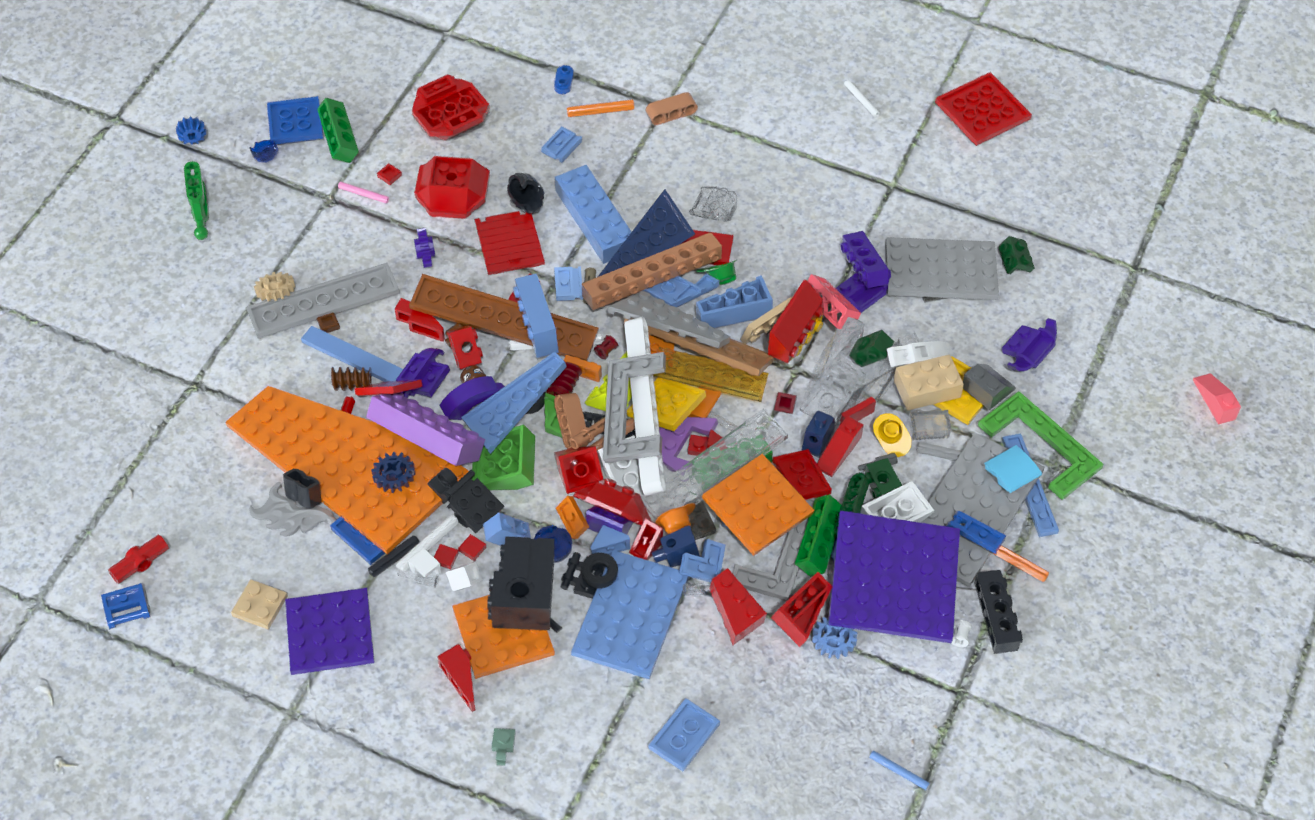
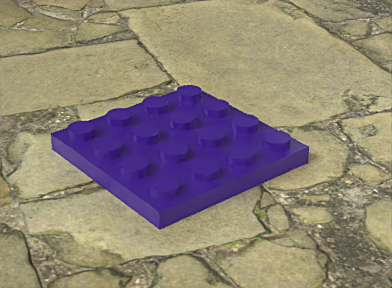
M367 588L285 599L291 675L375 663Z

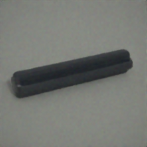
M416 536L408 538L390 553L368 567L369 574L372 577L381 574L412 550L420 542Z

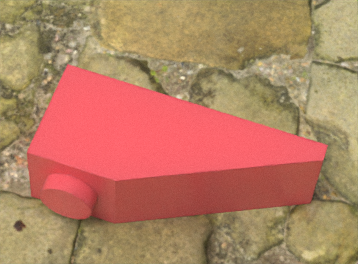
M1211 373L1193 378L1196 387L1218 425L1236 420L1241 406L1229 388Z

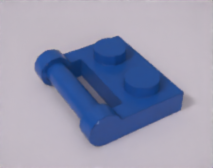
M142 583L101 595L109 629L115 628V625L142 617L144 619L150 618ZM138 606L141 607V610L113 617L114 613Z

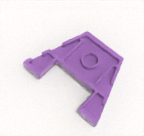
M687 417L675 431L659 427L662 437L663 464L670 471L676 472L681 479L685 480L692 469V462L677 458L679 452L692 431L709 436L710 429L715 430L718 420L716 418Z

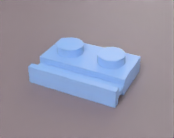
M578 266V268L555 267L556 301L575 300V298L583 300L581 266Z

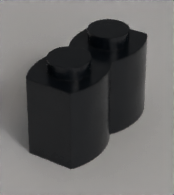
M294 468L283 474L284 490L287 498L298 501L301 506L308 509L322 503L320 484L316 478L306 476L303 471Z

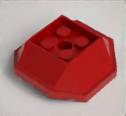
M447 74L417 89L412 115L429 137L435 136L446 141L478 126L479 123L484 121L490 106L471 82L456 79L454 76Z
M434 156L426 164L419 167L414 191L415 198L431 217L466 219L471 215V212L486 202L490 170L472 158Z

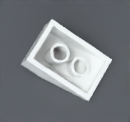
M633 435V436L628 437V438H626V439L635 438V436ZM603 448L597 451L599 462L606 478L616 481V484L619 486L633 488L634 492L640 494V496L644 495L641 487L638 459L605 463L603 461Z
M913 481L862 505L861 514L920 523L934 513V509Z

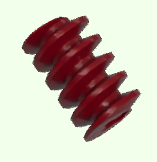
M565 362L567 367L548 387L546 393L553 396L572 393L576 382L579 380V376L582 374L581 368L573 363Z

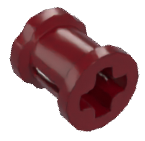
M606 335L604 341L594 347V351L598 357L605 360L609 357L608 354L613 349H617L619 345L614 337Z

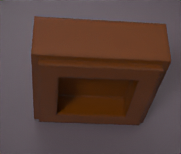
M332 312L317 317L320 330L329 333L340 329L335 313Z

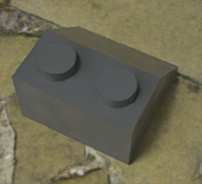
M977 363L964 374L963 389L989 410L1016 389L1013 384L988 364Z

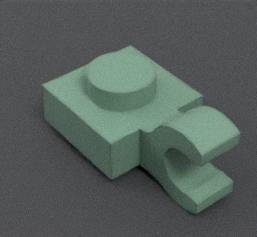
M494 728L492 751H497L496 765L505 766L507 752L513 753L516 735L514 729Z

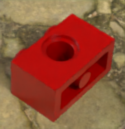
M468 325L447 332L457 368L463 369L467 366L482 363L483 353L481 347H477L475 341L478 339L475 328L472 329ZM469 342L471 347L468 351L464 352L462 344Z

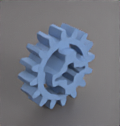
M823 617L822 623L817 622L816 628L813 629L814 636L812 642L816 643L815 649H821V655L828 653L829 659H831L832 655L839 659L840 654L847 657L848 651L853 652L854 646L857 644V631L851 628L828 625L829 620Z

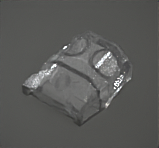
M717 186L701 187V192L689 213L695 217L722 220L723 222L730 221L737 208V195L735 191H728L727 188H719Z

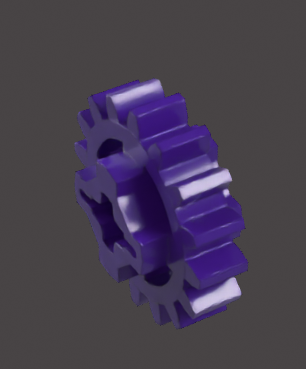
M426 228L417 229L418 238L414 239L417 259H422L423 268L432 267L431 257L435 256L432 236L427 237Z

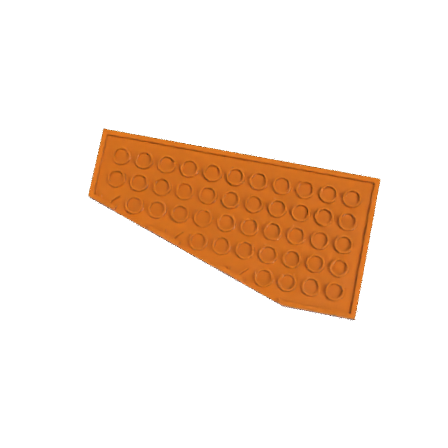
M267 386L226 421L227 427L286 473L294 468L303 471L306 476L316 478L320 484L321 502L338 516L344 518L348 524H351L353 528L358 530L363 536H366L368 540L386 554L390 553L443 504V500L427 485L432 478L445 467L455 474L457 481L469 472L462 465L455 466L376 422ZM395 452L396 456H399L402 452L404 458L409 456L410 461L414 463L416 475H413L414 481H408L409 487L402 486V491H399L397 488L394 493L391 492V489L384 492L383 487L378 488L377 484L373 481L371 469H374L373 463H379L378 457L384 459L385 453L392 456V453Z

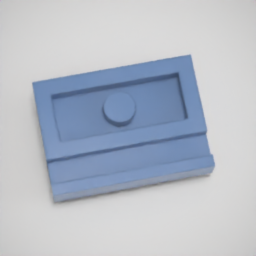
M561 126L541 147V151L555 160L559 159L563 163L582 142V136L578 137L576 133Z

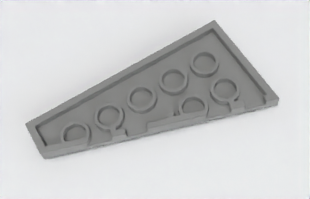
M641 291L608 307L607 313L614 315L615 312L624 314L623 318L629 320L643 316L647 326L666 332L673 330L679 332V336L684 338L686 336L695 337L697 342L715 348H720L730 342L731 336L725 334L722 330L709 326L708 323L694 318L691 314L680 311L679 308L665 303L662 299L651 296L646 291Z

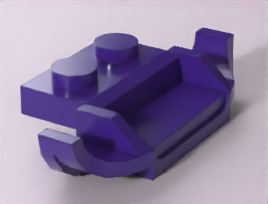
M888 269V276H889V279H890V278H891V270ZM855 273L837 286L836 289L862 313L886 295L889 284L867 288L864 282L860 281L859 274Z
M1047 318L1045 328L1039 327V329L1022 325L1002 347L1003 354L1016 357L1014 364L1010 362L1007 364L1009 369L1027 371L1031 368H1037L1056 346V320Z
M427 348L412 356L396 381L421 379L422 386L401 392L404 394V397L408 398L409 395L415 396V394L427 397L433 396L450 371L448 365L438 363L435 360L438 354L444 355L443 350Z

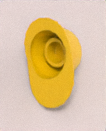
M885 413L877 417L873 424V431L887 454L894 452L897 457L906 455L911 448L912 440L900 418L891 413Z

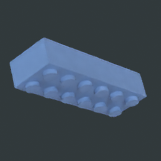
M587 165L555 176L556 193L602 263L609 262L630 235L631 230Z

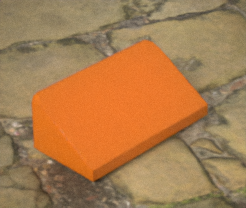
M701 384L699 389L705 390L706 397L688 417L707 418L722 393L721 390Z

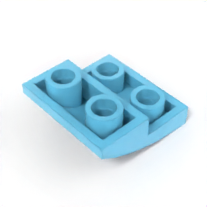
M1017 445L984 463L985 469L994 475L998 480V484L1009 493L1042 475L1038 466Z

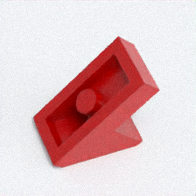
M711 429L709 437L691 434L688 455L710 457L728 449L729 442Z

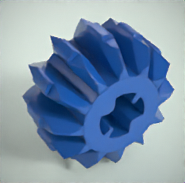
M190 115L188 119L183 117L182 121H178L176 134L179 141H183L184 144L190 143L192 145L195 142L199 144L200 140H204L206 127L203 120H199L198 116L192 118Z

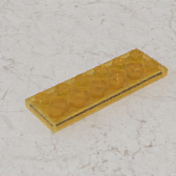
M658 347L657 353L664 352L666 355V367L664 373L653 374V376L762 402L769 373L762 372L759 376H753L741 369L732 368L723 362Z

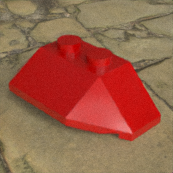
M606 478L575 492L573 495L575 498L628 519L642 526L645 518L651 520L640 494L634 492V489L631 487L617 485V482L612 479Z

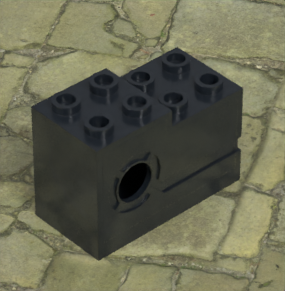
M505 536V545L501 544L500 548L501 562H499V571H494V578L489 580L490 596H488L487 609L488 620H492V628L550 630L555 539Z

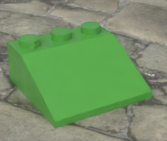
M523 424L514 427L491 454L483 446L479 461L472 462V470L475 472L472 480L474 481L478 478L489 490H518L534 485L535 435Z

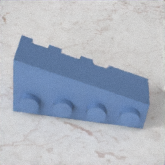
M537 273L516 278V286L513 287L515 298L519 297V301H517L520 312L523 311V322L528 327L529 340H532L536 357L551 355L554 352L559 353L556 328Z
M762 275L756 277L755 281L743 282L742 286L733 289L731 287L721 295L715 294L696 302V319L708 323L713 328L758 319L773 309V299Z

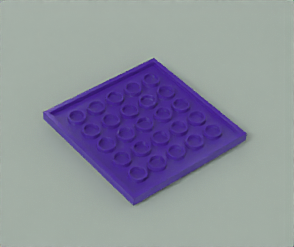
M840 511L828 625L952 643L960 528Z

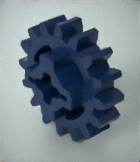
M395 452L392 453V456L385 453L384 459L378 457L379 463H373L374 469H371L373 481L377 484L378 488L383 487L384 492L391 489V492L394 493L397 488L399 491H402V486L408 488V481H414L413 475H416L414 463L410 461L409 456L404 458L402 452L399 456H396Z

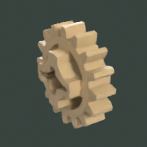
M273 272L272 275L265 274L264 277H260V281H256L254 286L257 298H261L262 301L267 299V302H269L271 299L277 301L278 298L284 299L285 295L290 296V292H294L295 283L292 275L289 276L288 273L282 274V272L275 274Z

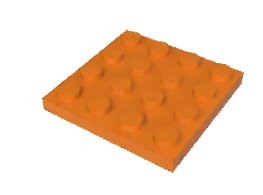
M763 453L702 495V499L753 556L810 517L815 511Z
M490 595L452 605L464 646L472 658L470 665L475 679L555 655L547 630L492 628V620H488L487 609L488 596Z

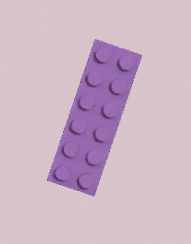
M401 392L372 396L366 418L455 466L479 461L485 439L480 437L477 432L468 431L463 428L462 424L451 422L447 416L434 413L433 409L419 405L418 401L404 397V394Z

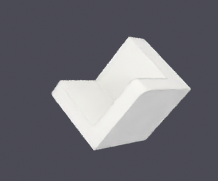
M425 548L409 559L410 570L415 575L420 573L426 577L432 571L437 575L441 573L440 563Z
M476 561L458 566L446 572L453 591L482 581Z

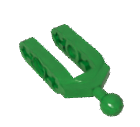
M191 161L184 166L186 195L197 226L194 229V236L198 240H204L208 237V230L205 227L206 221L209 219L207 191L202 180L199 163ZM192 169H194L195 175H191Z

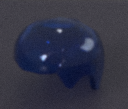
M272 140L255 142L254 148L249 147L253 158L261 163L273 160L278 153L277 144Z

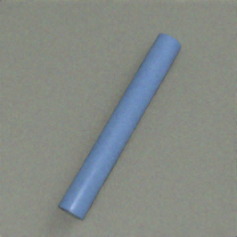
M872 751L869 758L922 789L927 790L930 784L928 781L876 751Z

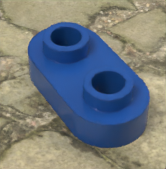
M562 65L558 67L554 81L556 93L567 94L571 91L574 78V70L571 66Z

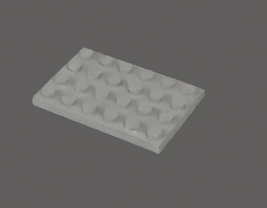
M886 237V262L888 269L891 270V278L889 279L887 289L888 296L998 300L999 288L995 241Z

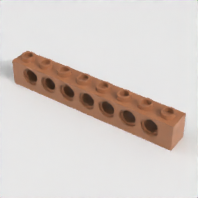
M711 232L582 283V297L592 310L604 307L721 259L722 245Z

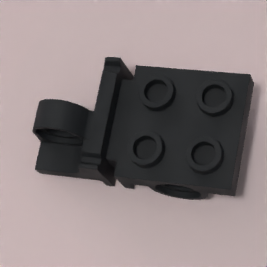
M445 467L427 485L443 500V504L447 501L449 502L447 508H451L455 512L454 516L458 519V522L466 528L469 527L476 534L486 521L504 508V505L478 478L474 481L472 480V477L475 475L472 469L457 481L455 474Z

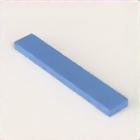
M311 326L301 338L302 343L352 367H357L360 371L364 367L365 371L368 372L371 367L372 376L383 382L396 381L403 370L314 326Z
M1021 433L1002 437L1004 447L1010 449L1017 445L1030 457ZM1038 479L1025 500L1039 537L1058 534L1057 523Z

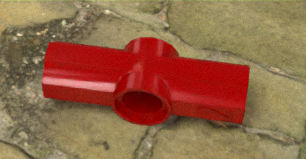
M158 534L141 547L134 546L130 548L125 558L110 567L108 572L114 581L120 584L135 572L147 570L151 566L152 560L167 551L169 546L162 536Z

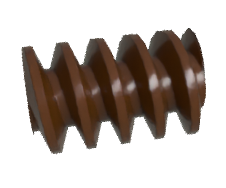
M334 367L331 368V383L335 391H338L340 387L342 391H346L348 386L349 390L353 391L355 386L358 388L371 385V367L368 372L365 371L364 367H362L360 372H358L357 367H354L353 372H350L349 367L346 368L345 372L342 371L341 367H339L338 372H335Z

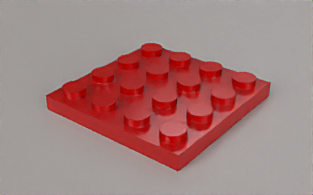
M991 72L935 99V103L976 146L1030 120L1032 114Z

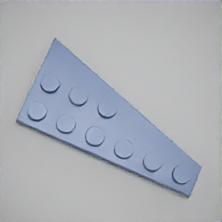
M556 352L552 353L461 417L471 431L477 432L480 437L485 439L483 446L490 454L567 367L565 362Z

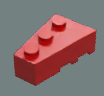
M728 568L712 579L709 588L718 611L721 613L724 621L723 624L728 630L731 638L730 641L732 645H735L761 626L765 621L767 613Z
M819 572L804 584L771 617L799 647L808 640L812 627L832 588V585Z

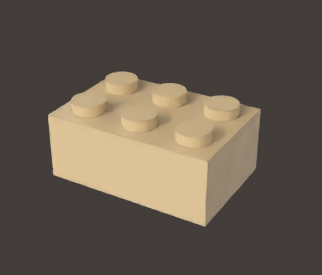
M950 354L896 367L894 382L907 411L961 398L964 384Z

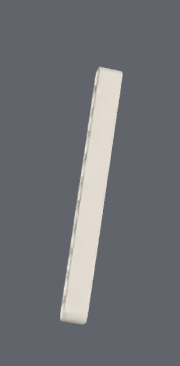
M642 316L625 321L628 357L651 354L648 326L645 318ZM653 374L631 377L636 438L659 435ZM662 455L638 459L641 487L644 495L649 496L666 491Z

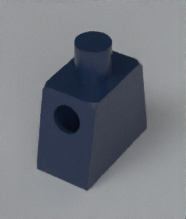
M816 411L806 428L802 450L809 449L813 456L818 458L821 456L835 430V418L833 416ZM814 436L818 439L817 442H814Z
M690 525L662 537L660 541L663 548L652 551L655 563L667 559L670 567L680 566L684 553L700 557Z

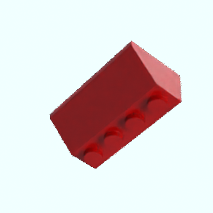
M803 280L770 331L768 355L786 363H789L792 357H796L799 351L798 347L800 344L803 345L805 343L807 333L814 329L816 319L821 318L824 312L822 307L823 299L807 280Z

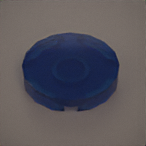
M554 525L546 526L535 534L534 539H555L554 563L566 559L572 551L571 535L564 528H557Z

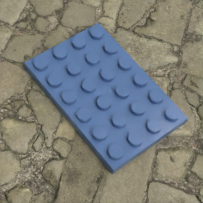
M613 550L611 556L618 565V576L612 585L606 588H597L572 648L571 655L650 680L689 576L679 574L680 570ZM607 567L605 568V571L602 576H604L608 572Z

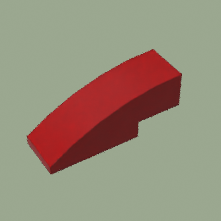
M400 298L394 308L396 320L409 324V329L412 332L444 342V328L432 315L410 309L409 304L411 301Z

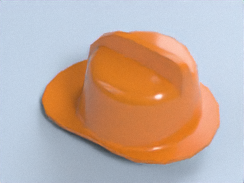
M695 503L670 509L661 514L655 523L661 526L667 534L691 525L688 515L695 509Z

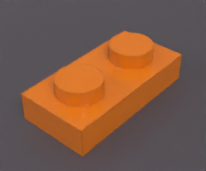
M565 356L564 362L573 363L581 368L582 374L580 377L596 382L600 381L602 377L601 365L577 357Z
M567 496L556 507L572 539H578L589 528L573 496Z

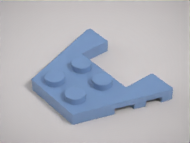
M705 274L697 283L693 284L677 276L643 291L650 293L651 296L657 299L664 300L665 303L671 306L678 307L717 288L719 280Z

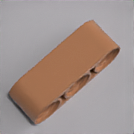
M685 92L652 102L647 105L645 110L654 125H660L692 115L697 111L698 106L691 94Z
M576 393L556 395L554 405L563 443L569 449L572 448L569 439L581 433V430L586 427L580 399ZM586 442L585 444H583V445L580 446V447H585V446H587V445H588V442Z

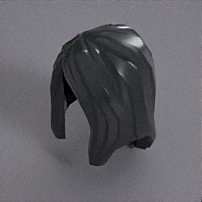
M515 173L511 175L507 185L510 202L517 208L530 214L540 210L545 193L539 182L528 173Z

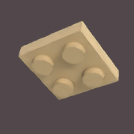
M250 579L231 614L235 618L269 630L285 599L288 597L287 592Z

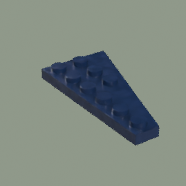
M666 189L662 191L598 277L680 245L695 235V232Z

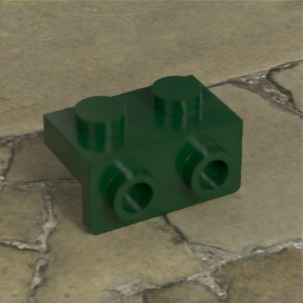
M1008 236L998 246L1007 274L1011 275L1016 269L1030 273L1035 269L1027 247L1028 245L1023 239Z

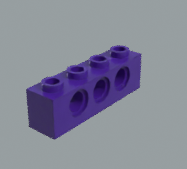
M864 231L842 235L841 251L846 254L848 262L853 265L854 271L859 274L860 281L864 282L867 288L889 284L888 267Z

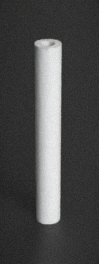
M850 80L844 83L874 117L880 114Z

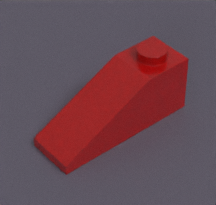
M846 416L817 463L824 474L833 477L862 438L864 424Z
M457 644L437 656L438 664L471 712H474L476 709L470 665L472 658L466 648L463 650Z

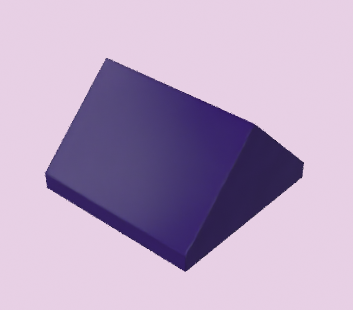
M593 506L586 512L588 529L597 533L605 525L628 534L634 523L597 506Z

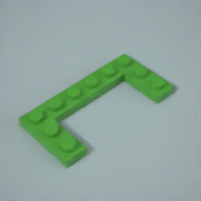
M1019 391L978 423V426L992 438L1014 420L1020 418L1073 464L1049 483L1048 488L1061 500L1065 499L1103 468L1104 464Z

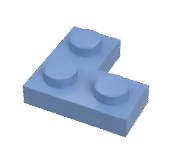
M707 539L704 541L702 557L684 553L679 574L711 583L712 579L721 573L726 544Z

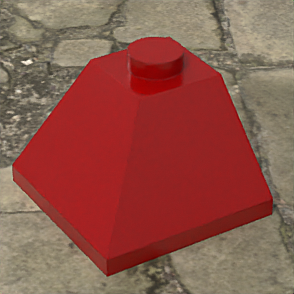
M585 446L578 449L569 448L554 452L558 472L567 494L604 480L596 446Z

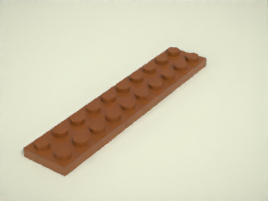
M422 274L409 304L410 309L455 323H461L462 325H469L481 331L533 346L532 340H529L528 327L523 322V311L520 312L517 302ZM551 313L556 328L559 351L557 354L562 356L569 355L588 361L599 328Z

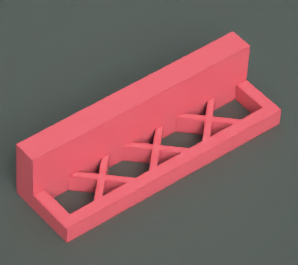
M810 275L808 282L811 286L813 285V288L819 295L822 294L823 315L836 328L842 329L848 317L859 319L861 312L823 277ZM831 303L832 311L828 312V304ZM841 312L842 315L839 321H837V313Z

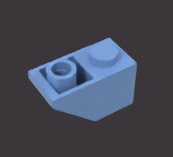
M497 513L483 524L486 541L500 546L501 544L505 545V536L531 538L529 523L502 513Z

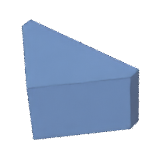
M603 525L591 545V554L600 552L611 555L613 550L618 552L630 549V537L627 534Z

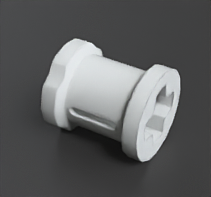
M956 620L954 622L953 645L957 647L969 645L968 634L972 628L971 623L964 620Z

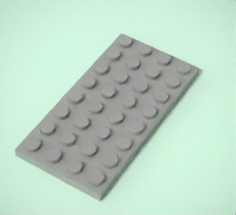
M974 433L928 502L934 509V513L921 523L947 526L950 521H953L955 513L961 511L1004 534L1040 476L1009 493L998 484L997 478L985 469L984 464L1008 450V448ZM1034 462L1043 473L1045 467ZM961 535L959 538L957 581L970 587L977 573L980 572L992 552Z

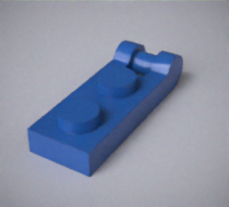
M957 511L953 516V521L947 524V527L960 528L961 536L995 554L1006 539V535L961 511Z

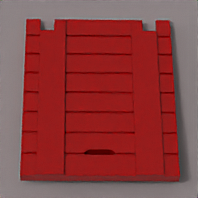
M520 211L485 217L486 221L481 222L480 218L474 219L488 275L545 265L532 214L525 212V214L520 215Z

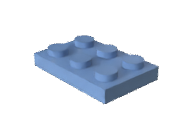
M685 698L651 741L649 749L684 772L719 727L720 720Z

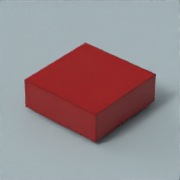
M390 163L377 172V177L388 185H392L402 176V171Z
M470 534L458 547V550L475 561L487 548V545Z
M440 544L434 558L440 563L441 567L452 569L459 550Z

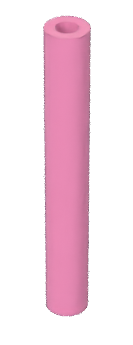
M339 182V189L383 203H388L389 201L388 196Z

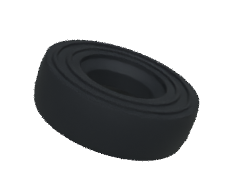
M594 553L584 560L581 569L582 577L591 587L606 588L615 582L618 576V565L609 554ZM601 564L607 567L608 572L604 576H596L592 573L593 567Z

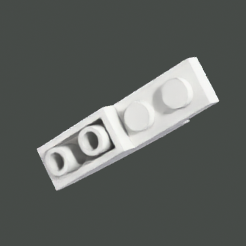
M943 341L910 343L887 349L891 367L904 366L948 355L946 342Z

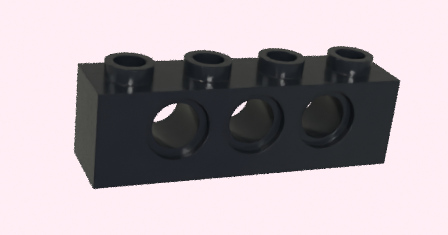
M1001 570L977 573L974 584L993 653L1018 651L1020 643L1023 642L1021 630L1017 628V615L1012 611V597L1008 595L1006 590V577L1002 576Z

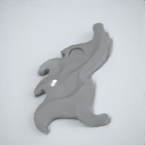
M277 482L272 486L269 491V498L262 507L254 509L250 505L249 508L253 518L270 520L272 522L271 524H266V528L286 529L280 532V535L285 537L295 534L299 528L304 533L312 530L321 522H328L331 525L336 521L334 514L325 508L317 506L311 509L299 508L296 506L295 501L279 495L277 492L282 487L281 482Z

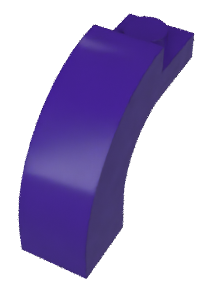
M492 376L474 378L453 389L439 406L444 415L449 419L462 420L461 417L467 414L472 407L484 402L505 386L502 383L495 382Z

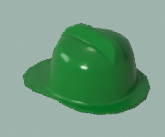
M738 260L722 265L696 270V272L706 271L708 275L719 280V285H724L736 280L734 262Z

